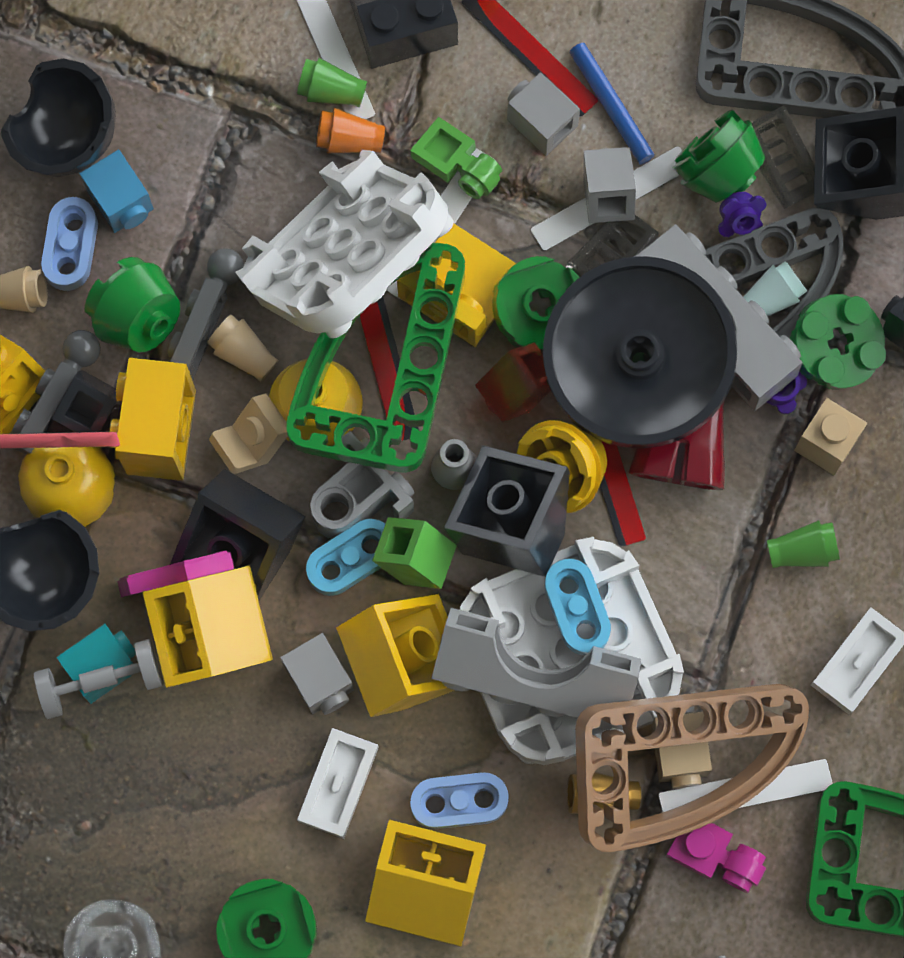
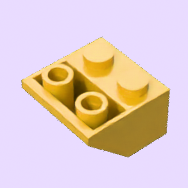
M250 566L143 592L166 688L273 660Z
M389 820L375 871L365 922L461 947L486 851V844Z

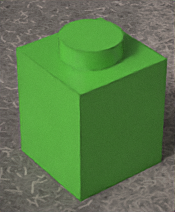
M388 517L372 561L404 585L442 589L457 545L424 520Z

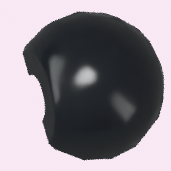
M65 58L41 62L36 65L28 80L31 92L27 104L18 114L9 115L1 129V137L10 156L26 170L53 177L77 174L89 168L109 147L115 129V103L101 76L85 63Z
M62 510L41 515L38 518L20 524L0 528V620L7 625L27 631L55 629L76 618L92 599L100 574L97 548L87 529L70 514Z

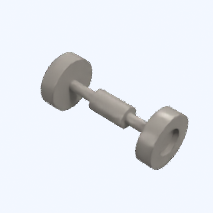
M147 639L134 643L138 663L114 669L113 665L79 674V680L56 686L50 668L34 672L36 690L45 717L51 719L63 714L59 695L80 689L87 693L118 684V678L141 672L147 690L161 687V675L150 640Z

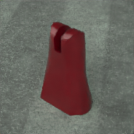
M724 402L707 423L689 436L659 447L637 448L629 474L643 479L689 487L723 490L725 481Z

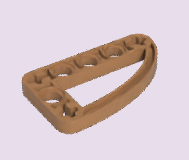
M770 684L596 704L587 707L580 713L575 728L578 826L581 837L586 843L601 852L622 851L658 843L686 834L710 824L741 807L771 784L789 764L798 750L808 722L809 706L806 697L802 692L788 685ZM784 699L791 702L790 709L784 710L782 716L771 711L764 712L763 705L778 707L783 705ZM745 700L749 709L748 716L742 724L732 726L728 717L729 710L736 701ZM700 705L704 714L703 722L696 730L686 731L683 725V716L686 710L692 706ZM654 711L658 717L657 728L651 735L641 737L637 731V721L644 712ZM602 719L614 726L622 725L624 733L617 729L606 730L602 732L600 740V738L592 734V729L599 727ZM773 734L756 759L719 788L669 811L630 821L628 751ZM601 766H610L614 774L611 785L606 790L595 791L591 782L594 772ZM593 802L603 803L604 810L593 804ZM605 816V818L613 822V827L605 830L603 838L595 832V829L603 825Z

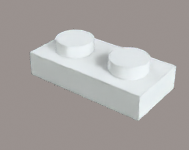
M870 607L811 686L850 715L903 647L904 632Z
M332 728L297 821L344 839L378 751V744Z

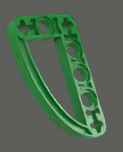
M432 243L420 255L419 260L413 267L403 271L391 283L393 284L408 274L420 271L387 420L314 406L328 368L348 331L337 338H329L325 332L320 333L300 376L286 422L289 441L296 450L306 454L399 473L411 472L422 464L426 454L465 278V259L456 247L449 244ZM442 259L451 260V268L456 271H448L446 274L444 291L435 289L437 284V268L432 267V265H440ZM431 301L442 303L448 311L446 319L438 324L425 322L420 315V311L426 303ZM360 314L357 315L354 319H352L351 327L357 320V318L360 316ZM428 346L437 353L438 359L431 368L419 369L411 363V353L418 347ZM411 391L422 393L428 401L426 409L417 415L407 414L400 407L401 398ZM307 419H314L317 429L331 432L330 423H338L334 431L335 445L327 446L328 436L320 433H312L310 440H303L301 431L296 429L297 425L305 426ZM395 421L412 427L410 444L411 448L417 451L416 453H407L405 460L397 459L396 450L390 448L391 445H399L403 435V425L394 426ZM423 426L422 431H419L418 429L414 428ZM360 427L369 433L370 441L364 449L351 451L343 445L342 437L350 428Z
M835 782L821 793L817 805L806 893V909L814 921L825 926L904 938V890L856 883L865 809L904 819V795L853 782ZM840 792L846 793V801L854 803V810H848L844 814L842 828L849 826L853 828L852 835L841 830H824L825 823L831 826L836 824L837 809L829 806V799H835ZM836 839L842 841L847 846L849 858L844 866L833 867L824 861L822 848L826 841ZM828 889L834 890L835 899L850 902L853 900L851 891L858 892L860 895L855 905L856 921L848 920L851 913L850 909L837 908L832 911L831 916L824 915L825 908L817 904L816 898L825 895ZM873 896L885 898L892 907L891 918L885 924L878 925L872 923L865 914L866 902Z

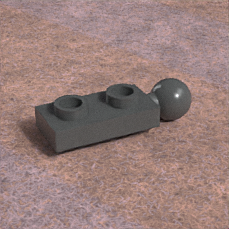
M219 249L209 257L207 272L210 279L206 277L201 290L194 289L191 293L185 310V315L189 317L183 333L177 331L174 334L169 345L167 357L171 358L170 362L187 364L192 381L207 349V342L214 332L227 301L226 289L228 285H232L240 280L235 272L243 268L244 262L242 257L232 249Z
M76 330L66 337L63 343L64 361L60 362L56 371L50 368L45 371L35 390V393L41 396L32 412L26 409L23 410L11 434L47 433L54 421L52 417L74 377L80 372L81 368L92 365L99 358L101 346L98 338L93 333L87 330ZM34 448L15 449L24 454L31 453Z

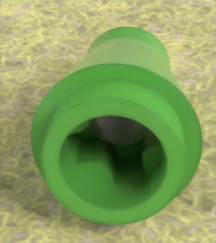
M318 58V61L306 59L297 94L307 97V102L352 105L360 108L367 81L359 79L321 58Z
M818 520L778 538L767 540L772 568L781 566L829 567L828 562L840 560L832 522L820 524Z

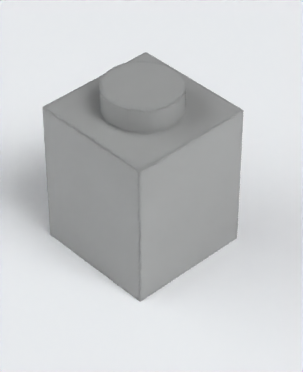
M541 72L530 82L527 80L521 81L508 96L507 120L545 156L578 127L580 108Z
M630 147L584 150L583 182L588 222L601 223L635 220L636 186Z
M323 633L280 657L286 671L312 715L322 710L324 715H327L341 708L349 701L347 694L354 691L353 684Z

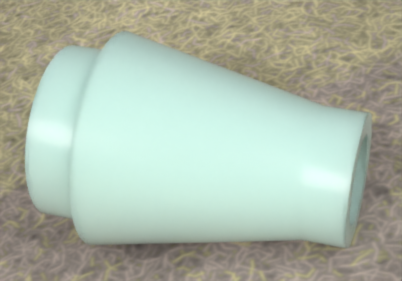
M785 261L778 267H775L773 264L743 298L747 302L751 300L756 302L766 315L770 316L799 303L800 300L798 298L806 293L807 290Z

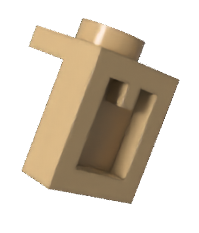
M265 393L252 397L232 426L214 431L209 441L230 472L237 474L267 464L288 436L286 421Z

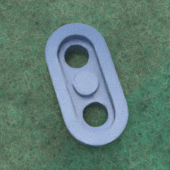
M68 197L60 200L53 206L49 215L41 266L47 281L56 289L70 291L81 287L87 281L91 271L98 220L92 206L82 198ZM72 220H81L83 222L78 230L71 231L67 229L68 224ZM64 264H74L75 269L72 273L67 275L60 273V268Z
M485 772L426 779L414 789L410 804L412 814L419 824L429 829H444L488 824L498 820L507 809L509 794L504 782L496 775ZM480 791L489 792L493 796L492 805L487 808L477 806L474 801L475 795ZM438 796L443 799L445 807L441 812L431 813L427 810L426 802L430 797Z

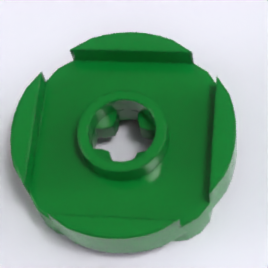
M535 256L521 260L509 268L494 287V297L492 300L494 319L502 334L517 349L543 352L545 330L549 317L563 293L580 278L571 268H565L560 263L554 262L555 259L546 256ZM533 292H538L541 299L549 298L551 301V306L545 309V317L539 316L537 311L532 312L529 307V303L533 301Z
M843 294L825 296L809 303L798 315L800 317L797 320L795 329L791 332L790 340L800 351L801 357L799 359L803 362L800 372L807 379L815 380L818 384L824 385V388L832 390L846 389L857 386L869 379L875 370L884 363L886 358L884 330L878 316L864 298L858 296L850 297ZM833 329L838 330L840 335H845L847 339L845 352L842 355L838 348L830 349L828 346V340L834 337Z
M258 879L240 886L228 898L229 900L223 906L222 913L219 915L216 927L218 945L224 958H309L311 956L317 936L316 917L306 897L294 887L274 879ZM263 916H268L272 923L280 922L281 931L274 934L275 941L270 944H266L263 937L255 938L253 935V929L260 926L259 918Z

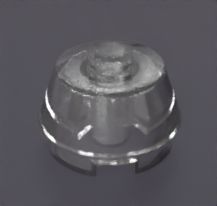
M108 899L91 903L75 915L67 928L63 944L64 958H161L160 941L154 927L156 924L146 911L130 902Z

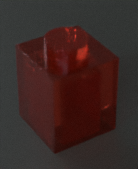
M535 342L508 351L475 384L476 388L485 398L487 407L502 422L529 413L551 391L544 368L543 353Z

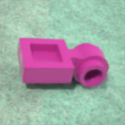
M713 823L677 836L666 855L669 859L709 880L717 865H719L725 871L722 880L745 893H749L752 886H758L766 870V867L763 866L766 857L757 850L744 844H739L736 851L731 850L729 852L726 850L733 834Z

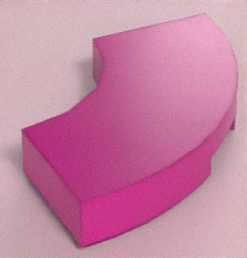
M223 551L119 578L120 580L117 583L121 597L225 572L234 569L231 553Z

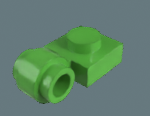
M440 117L433 122L410 150L413 160L447 183L457 171L460 172L461 178L458 180V185L466 194L474 199H480L482 195L488 196L500 182L499 174L502 172V168L498 162L484 153H481L478 158L473 156L472 153L476 150L475 141Z

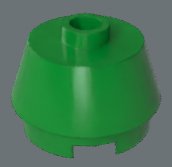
M729 110L714 120L720 128L714 126L700 138L696 136L674 160L677 164L672 167L681 176V185L715 203L726 199L733 193L744 192L756 180L757 177L754 173L765 160V154L751 121H743L734 110Z
M137 257L124 258L116 262L121 269L113 273L105 283L100 279L95 281L87 296L84 311L91 317V327L100 341L135 352H146L161 344L172 332L180 315V302L158 265L146 263Z

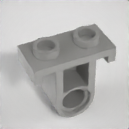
M351 431L342 437L343 445L351 451L364 449L370 441L366 437L359 441ZM349 462L313 494L310 503L311 514L318 532L327 538L333 539L356 523L370 519L391 500L395 503L393 505L394 517L406 519L414 512V502L411 496L415 492L398 472L390 475L384 469ZM332 502H341L349 508L344 518L335 521L324 517L323 510Z

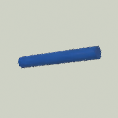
M577 44L570 50V55L625 143L630 147V151L639 165L645 164L655 156L654 152L586 44Z

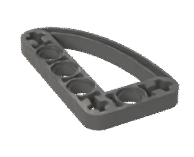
M705 0L695 84L699 97L706 103L821 118L896 108L895 103L891 102L895 95L903 96L904 103V51L879 27L850 9L831 0H732L727 17L720 16L722 0ZM747 4L796 15L845 36L875 57L892 78L742 61L741 52ZM716 30L728 31L734 38V44L727 49H718L709 41V35ZM715 73L721 74L722 82H725L720 90L713 89L712 82L709 81ZM738 75L744 76L741 93H735ZM757 77L768 78L773 82L775 91L767 97L757 96L752 92L750 82ZM803 82L813 83L820 90L821 96L814 102H805L798 98L795 88ZM847 88H857L864 93L866 103L855 108L847 106L841 98V92ZM875 91L881 92L878 99L880 101L878 109H872L876 96Z
M815 207L758 228L751 233L740 235L705 249V256L716 268L719 267L718 261L721 256L728 253L740 256L744 261L745 268L739 274L732 275L738 287L761 278L773 264L775 267H778L786 261L791 266L821 254L820 269L810 290L794 310L773 328L779 337L785 335L790 339L791 332L795 329L797 320L800 317L798 315L803 308L819 298L828 296L841 265L843 237L841 227L835 215L829 210ZM810 222H815L817 227L825 226L827 228L823 239L819 240L816 234L808 235L801 239L799 244L801 249H797L795 237L808 232ZM773 236L779 237L785 242L787 253L779 258L767 256L762 250L761 243L763 240Z

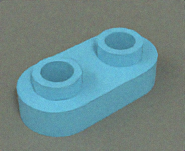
M376 519L362 520L317 548L310 555L306 565V572L311 586L323 595H339L379 570L381 567L372 561L375 553H366L362 546L369 539L379 542L385 523ZM328 565H335L340 569V574L333 580L326 579L322 575L324 568Z
M563 559L556 562L547 572L545 593L565 645L572 652L579 655H586L593 646L604 648L610 637L611 624L592 572L579 560ZM565 579H572L577 583L578 590L573 594H566L560 589V583ZM581 624H589L593 627L595 634L590 639H582L576 632L577 627Z

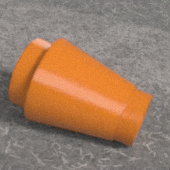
M333 108V112L321 111L316 147L327 149V154L360 153L362 150L381 153L385 126Z

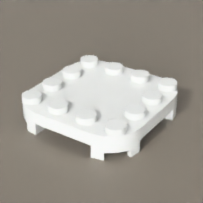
M362 150L357 161L340 169L332 161L319 171V174L328 186L269 243L252 236L242 248L248 258L243 268L235 272L262 306L305 331L317 334L325 332L329 338H337L346 333L351 327L352 319L364 311L370 304L378 301L384 295L386 288L403 271L413 267L419 260L420 255L436 238L442 237L449 232L454 223L448 213V206L422 172L416 178L410 177L384 165L375 152L370 150Z
M594 537L575 540V545L558 551L552 565L563 559H575L583 562L592 572L611 624L610 637L603 649L641 659L639 678L632 700L679 695L684 673L680 654H676L638 570L639 564L630 551L626 552L611 542L595 540ZM515 569L489 581L485 578L471 588V591L461 604L460 610L499 620L500 632L505 645L523 663L542 670H557L569 667L585 656L572 652L562 639L545 593L546 577ZM565 579L560 583V589L566 594H573L578 590V585L572 579ZM581 624L576 629L578 636L582 639H590L595 634L593 627L589 624ZM480 692L498 735L509 751L518 756L522 762L526 764L547 765L565 761L576 756L575 728L578 718L568 715L563 717L548 716L541 713L535 706L520 702L515 704L500 703L493 700L489 694ZM651 710L644 712L637 721V729L651 724L654 718H657V714ZM593 728L592 734L601 740L602 732L606 730Z

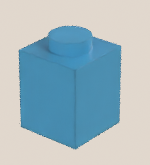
M119 149L79 173L86 191L114 233L122 228L131 229L138 226L147 218L148 213L154 209L147 190Z

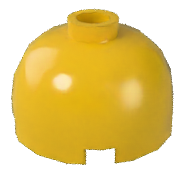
M101 447L34 448L22 460L18 475L21 497L35 518L62 510L86 527L101 518L112 503L115 485L114 468Z

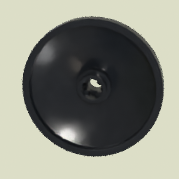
M649 256L620 258L601 264L586 272L569 286L560 297L549 317L543 342L544 368L548 384L558 405L566 416L586 433L596 439L620 447H659L679 441L694 433L707 423L721 407L732 386L736 371V331L729 310L720 295L696 272L681 264L662 258ZM638 352H644L650 357V360L646 363L641 360L634 363L632 362V357Z

